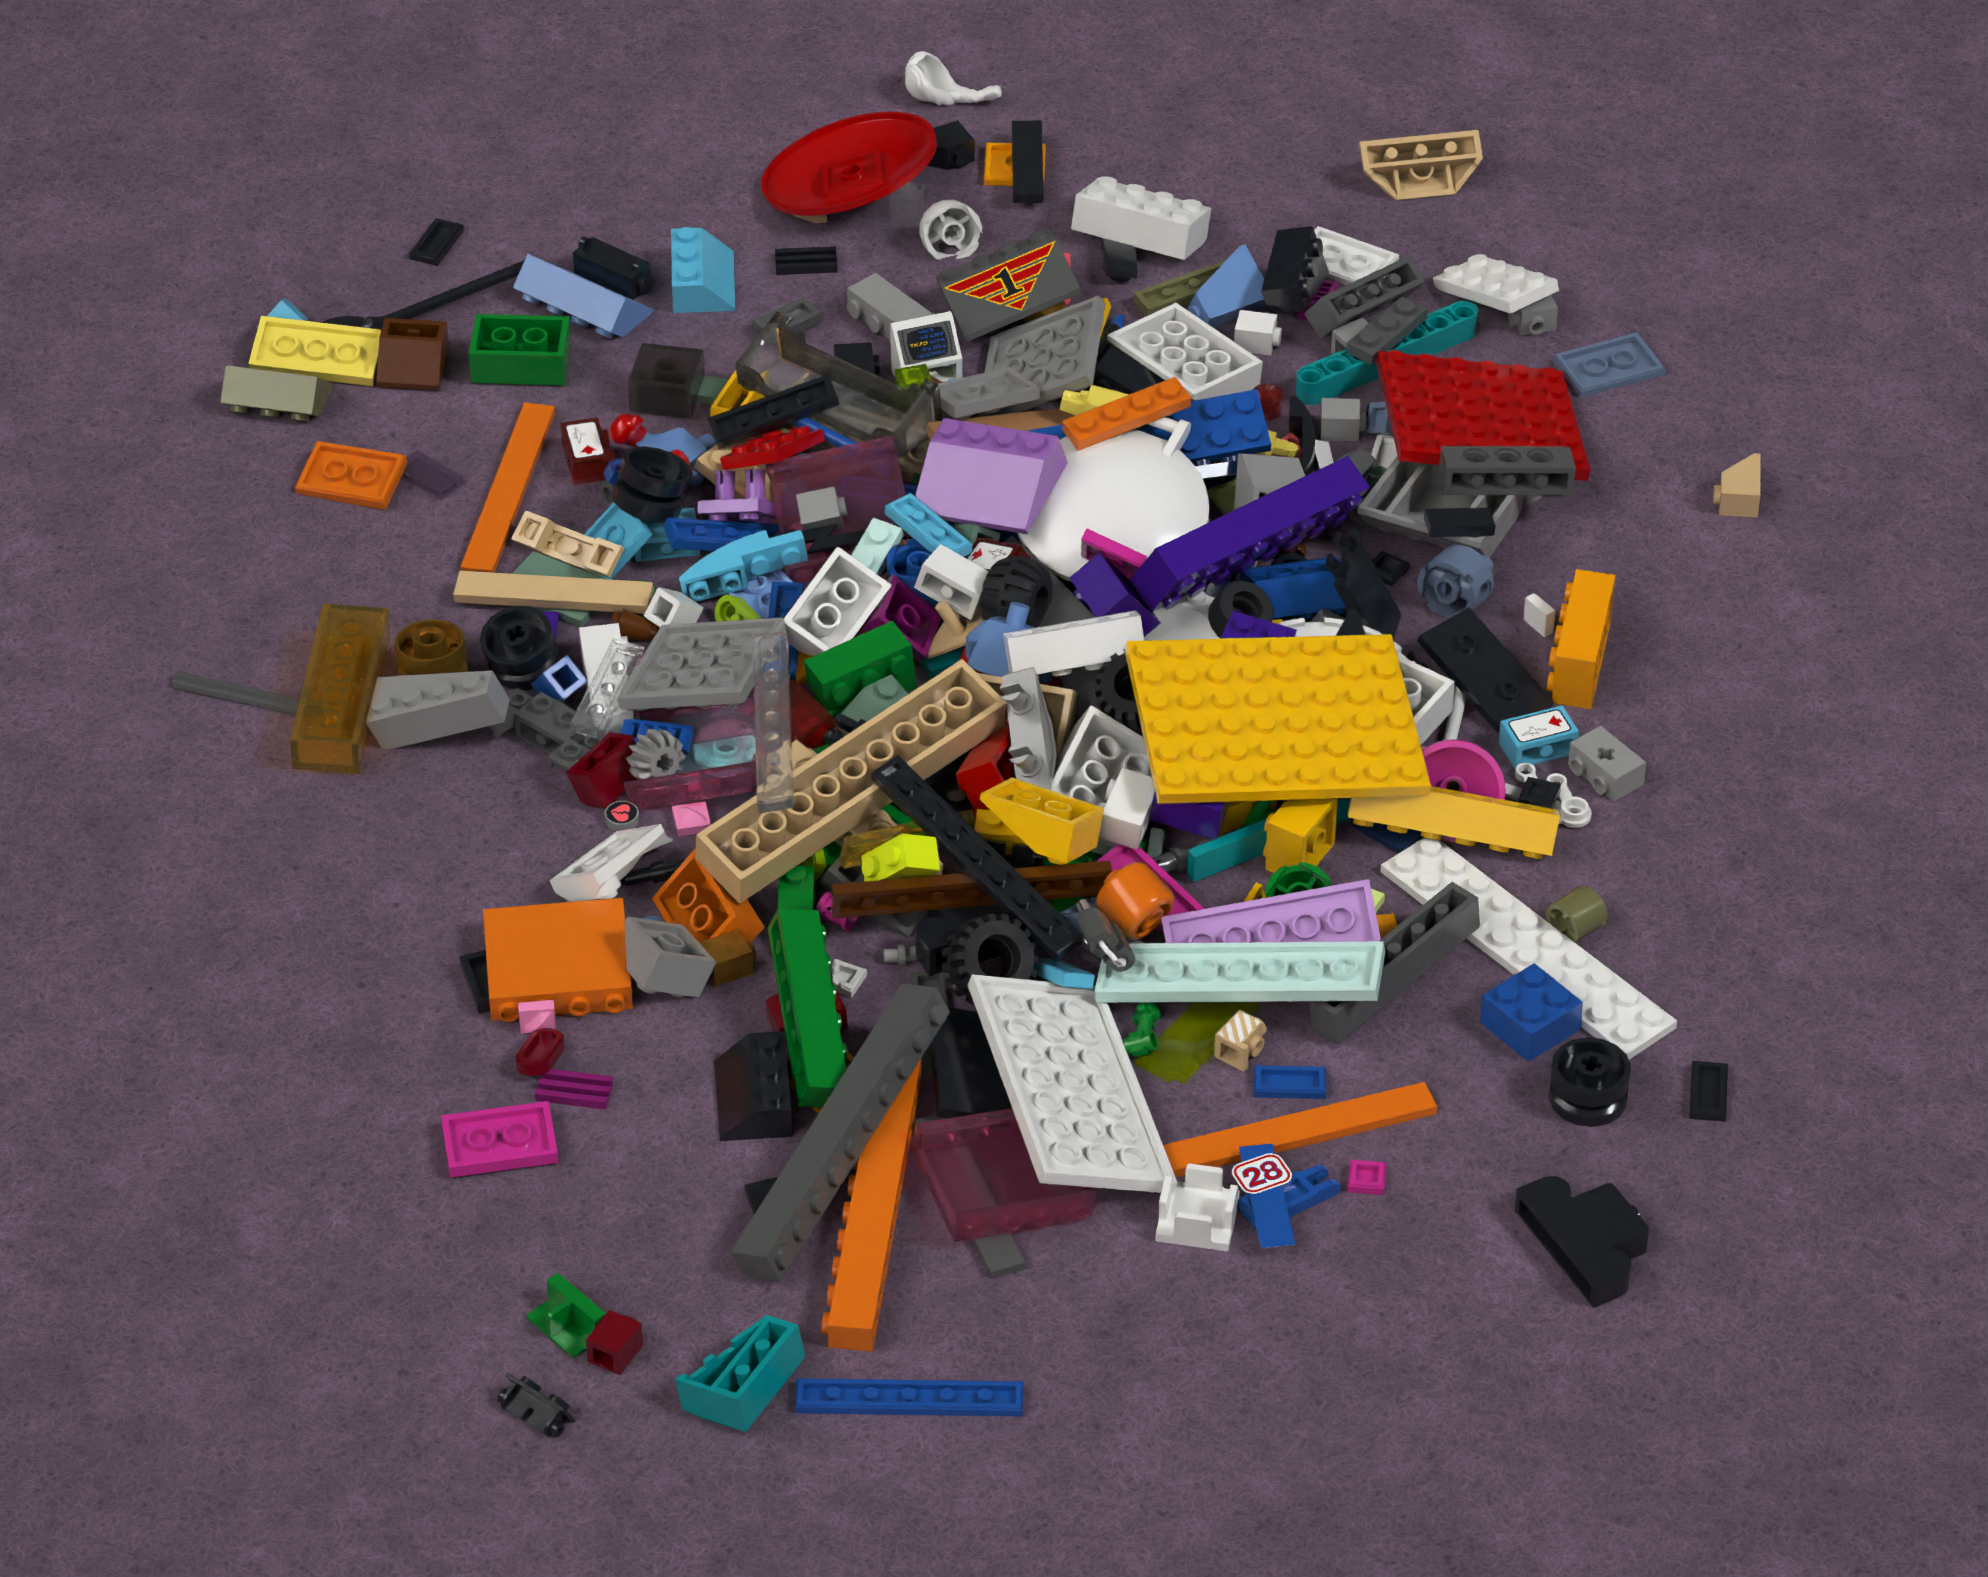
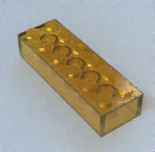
M323 603L290 737L292 769L360 774L370 730L366 720L377 677H382L390 642L389 608Z

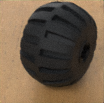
M1009 556L997 561L988 571L982 586L983 589L980 597L981 615L983 621L995 616L1007 617L1010 603L1018 602L1030 607L1026 624L1036 628L1039 627L1053 597V585L1049 572L1039 562L1026 556Z

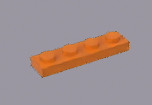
M1173 377L1063 420L1062 430L1077 451L1191 407L1192 398L1178 379Z

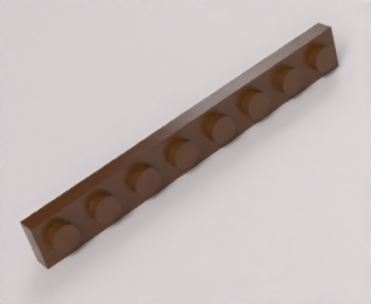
M1110 860L1015 869L1046 900L1097 896L1104 885V880L1112 872ZM966 873L832 884L831 911L833 919L997 904Z

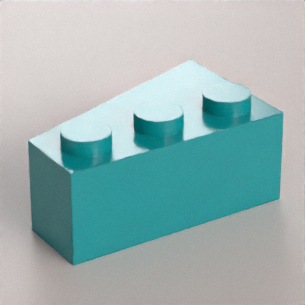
M769 1315L764 1316L731 1339V1346L715 1357L711 1353L704 1358V1365L691 1375L687 1376L683 1373L675 1379L683 1410L701 1418L747 1432L806 1357L799 1326Z

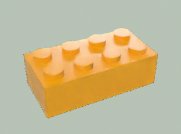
M1576 569L1573 582L1567 581L1564 601H1567L1568 604L1562 603L1559 623H1562V625L1556 626L1554 645H1557V647L1551 648L1549 667H1552L1554 672H1549L1547 691L1552 692L1554 704L1592 709L1611 625L1616 575Z

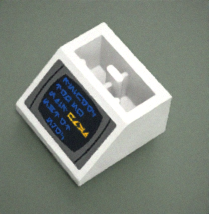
M951 311L890 323L891 371L902 393L910 390L928 375L942 382H946L949 379L962 378V355Z

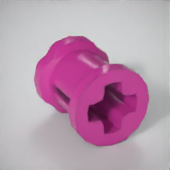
M826 892L820 898L816 910H819L820 921L823 923L827 920L841 926L843 931L850 932L859 921L860 916L833 919L831 911L832 892Z

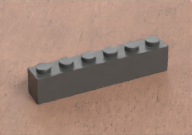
M1454 882L1448 884L1380 940L1384 941L1385 957L1378 1000L1309 1001L1311 1028L1338 1045L1480 927L1478 897Z

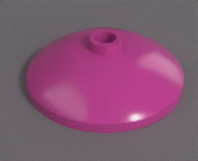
M1451 739L1433 743L1422 750L1431 786L1446 789L1449 782L1455 781L1460 785L1458 791L1505 800L1506 788L1501 768L1493 756L1479 745L1465 740ZM1442 835L1440 841L1455 842V838Z

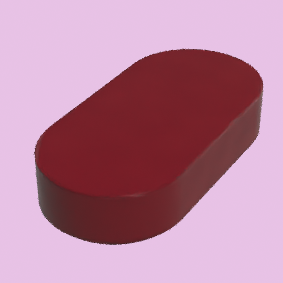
M543 1028L531 1033L516 1054L517 1071L527 1076L547 1073L564 1051V1035L552 1028Z

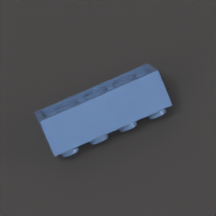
M527 254L513 288L523 292L522 299L538 306L540 301L548 304L546 310L559 316H563L567 312L572 315L570 321L586 328L591 323L597 326L596 333L610 339L613 338L614 334L621 337L626 336L655 311L530 254Z

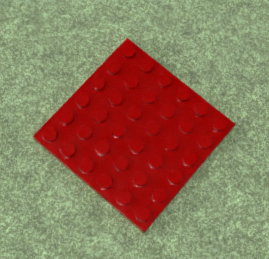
M1397 350L1389 352L1378 351L1376 365L1399 461L1439 465L1441 446L1570 447L1576 467L1574 480L1588 481L1591 470L1563 371L1550 367L1543 369L1528 368L1522 364H1513L1512 366L1501 365L1487 360L1482 362L1466 361L1459 357L1447 359L1438 358L1430 354H1404Z

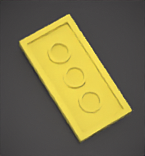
M261 316L248 365L249 368L316 376L331 382L374 386L381 330Z

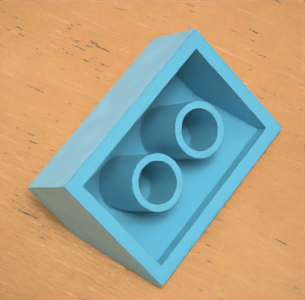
M683 227L671 229L673 313L735 311L734 251L703 228Z

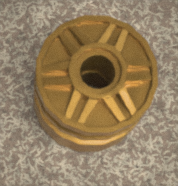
M437 619L417 621L404 627L396 635L394 646L396 661L399 666L398 676L468 672V664L465 659L467 655L465 637L462 629L454 623Z

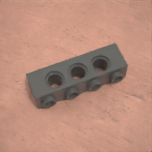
M1407 256L1321 297L1304 314L1319 338L1323 339L1332 335V330L1359 318L1363 317L1365 319L1393 305L1402 296L1405 298L1409 297L1425 280L1410 257Z
M1441 446L1438 476L1443 495H1572L1576 467L1570 447Z

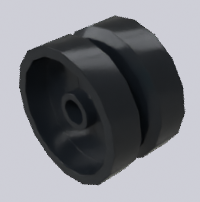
M642 446L627 450L623 456L619 469L620 475L615 482L612 493L614 503L627 514L645 521L664 523L666 518H679L685 501L684 494L688 490L693 474L691 467L677 455L659 448Z
M513 606L502 609L490 617L482 628L480 643L489 670L494 672L502 686L514 690L518 688L523 691L534 689L531 684L542 673L561 660V654L550 621L538 609L530 606Z
M1590 1037L1574 1039L1560 1046L1553 1055L1549 1101L1553 1110L1562 1119L1580 1126L1595 1127L1607 1125L1618 1119L1627 1107L1631 1064L1627 1054L1611 1042Z

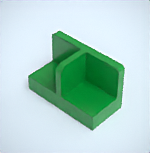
M556 1273L546 1280L548 1300L529 1312L527 1319L570 1357L576 1358L587 1350L586 1339L606 1313L562 1275Z

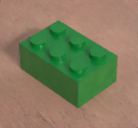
M476 314L469 349L471 383L565 386L572 346L570 316Z

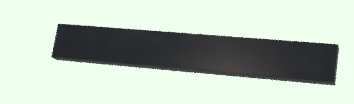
M899 755L872 772L871 780L928 836L936 837L937 845L1012 919L1022 922L1020 927L1022 929L1028 928L1032 933L1030 937L1056 962L1082 944L1083 936Z

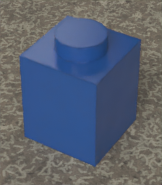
M566 655L542 673L531 686L537 694L543 692L553 699L563 702L577 692L588 680L569 656Z

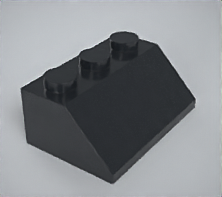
M785 1031L749 1033L714 1060L720 1141L792 1137Z

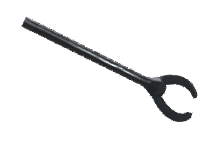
M525 260L385 316H367L366 318L339 316L322 323L382 330L385 318L411 319L444 306L447 303L479 292L482 289L517 277Z

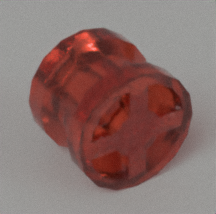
M1269 383L1255 386L1252 390L1258 389L1265 420L1278 418L1282 413V390L1278 386Z

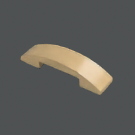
M526 510L511 538L514 542L531 550L603 577H611L625 549L621 545L597 537L595 539L562 527L550 519Z

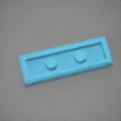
M912 493L885 505V515L916 539L929 552L933 553L941 544L963 557L972 553L973 544Z

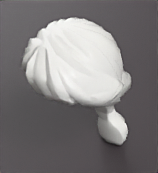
M925 51L916 52L909 59L905 68L906 89L912 97L919 101L935 103L938 106H951L956 103L970 104L984 100H994L1001 97L1002 94L1001 87L998 85L988 86L976 91L956 84L940 59Z

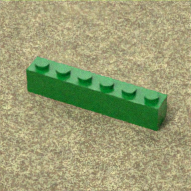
M778 908L768 926V934L797 1105L799 1107L823 1108L847 1070L845 1064L847 1049L846 1045L842 1043L840 1035L841 1016L836 1012L835 1007L836 987L835 984H831L829 973L831 958L829 954H826L824 944L826 929L824 925H821L819 910Z

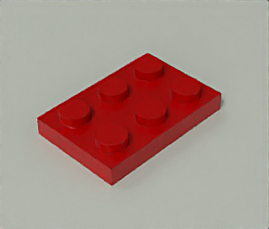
M806 425L792 428L789 433L782 434L781 430L765 432L762 434L763 437L749 439L746 444L731 447L732 453L720 457L722 469L728 470L782 461L824 442L823 430H810L809 426Z

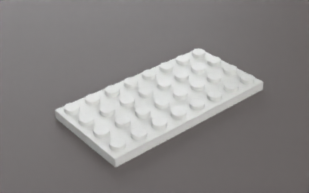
M972 974L968 982V988L1039 1183L1161 1193L1164 1178L1167 1175L1173 1176V1193L1178 1184L1109 1005L1107 1002L1096 1003L1095 986H1093V989L1062 987L1053 982Z

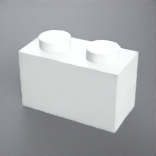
M940 544L923 563L914 588L938 602L947 601L952 610L972 620L980 610L982 586L988 571Z
M1122 768L1117 780H1110L1105 799H1108L1107 803L1101 802L1099 807L1104 808L1099 838L1138 849L1150 822L1155 791L1152 776Z

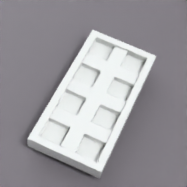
M1483 254L1471 256L1467 262L1459 266H1450L1444 269V273L1433 277L1434 286L1440 291L1510 314L1559 291L1558 281L1555 278L1545 276L1540 272L1526 270L1521 266L1507 264L1502 260H1494Z

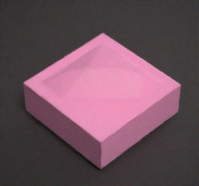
M706 801L672 806V815L678 837L698 834L711 825Z
M554 1000L518 1003L521 1034L533 1033L543 1028L556 1029Z

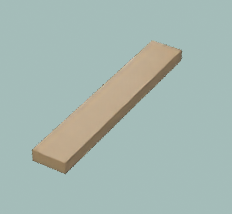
M459 571L453 597L455 603L614 612V610L622 612L625 609L632 613L645 614L653 597L654 586L653 582Z

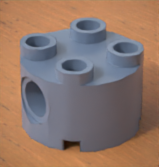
M1452 543L1420 570L1417 578L1418 592L1421 598L1425 595L1429 602L1426 605L1429 610L1447 618H1451L1469 607L1473 611L1491 595L1494 587L1493 562L1488 556L1481 555L1471 547ZM1458 598H1461V599L1465 600V601H1462V602H1458V603L1453 604V602L1456 601Z

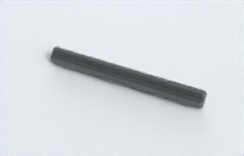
M176 672L172 680V687L174 689L316 721H325L330 713V708L325 704L183 672Z

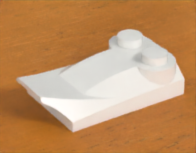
M661 824L616 831L549 881L555 893L565 898L567 902L612 899L618 894L617 889L621 886L620 880L628 874L642 855L656 847L672 842L673 838H669L665 834Z

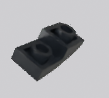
M1101 238L1100 247L1104 254L1103 269L1106 276H1109L1111 280L1120 282L1128 281V278H1137L1135 247Z

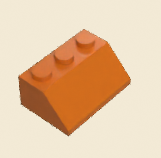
M696 849L690 853L652 897L653 902L666 922L684 925L698 942L737 929L745 941L752 942L764 928L749 901L746 899L739 904L695 859Z

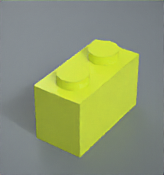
M902 833L861 856L862 873L864 874L865 882L931 876L940 871L936 837Z

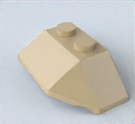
M1479 130L1359 142L1363 172L1396 201L1456 195L1483 159Z

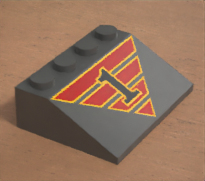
M1050 229L1034 231L1024 240L1006 243L999 250L988 255H977L969 263L960 267H949L941 275L935 277L946 306L951 311L953 319L966 341L975 339L1082 293Z

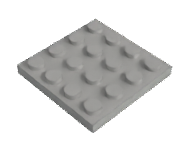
M1099 295L991 336L984 373L1010 367L1040 387V399L1029 401L1027 405L1021 407H1003L995 413H977V416L1025 412L1034 406L1059 399L1063 396L1065 390L1081 391L1093 385L1105 303Z
M784 618L662 625L618 696L617 700L620 709L643 711L649 708L675 709L685 706L703 708L709 705L727 704L728 706H736L744 703L787 629Z

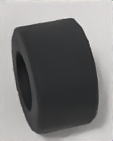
M1233 581L1224 586L1208 608L1210 626L1220 639L1232 611H1235L1234 608L1239 609L1246 615L1270 622L1273 620L1274 613L1271 600L1264 590L1254 583L1247 581Z

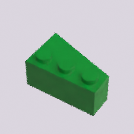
M893 621L804 660L807 684L826 708L850 704L864 687L891 674L906 692L917 689L912 645Z

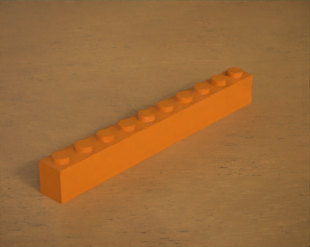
M921 1059L865 1146L862 1154L853 1165V1169L857 1170L856 1175H849L847 1193L848 1196H851V1202H844L842 1222L846 1224V1229H839L837 1250L841 1251V1256H834L832 1278H835L836 1282L835 1284H829L827 1291V1306H831L830 1312H824L822 1317L821 1333L828 1335V1348L873 1352L921 1086Z

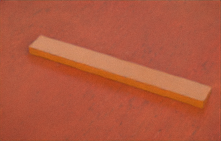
M524 402L460 566L461 571L495 573L555 416V406Z
M1421 1082L1164 1144L1163 1147L1175 1177L1185 1175L1186 1166L1189 1163L1221 1167L1241 1162L1239 1151L1241 1146L1273 1143L1274 1152L1278 1153L1437 1114L1438 1106L1426 1083Z

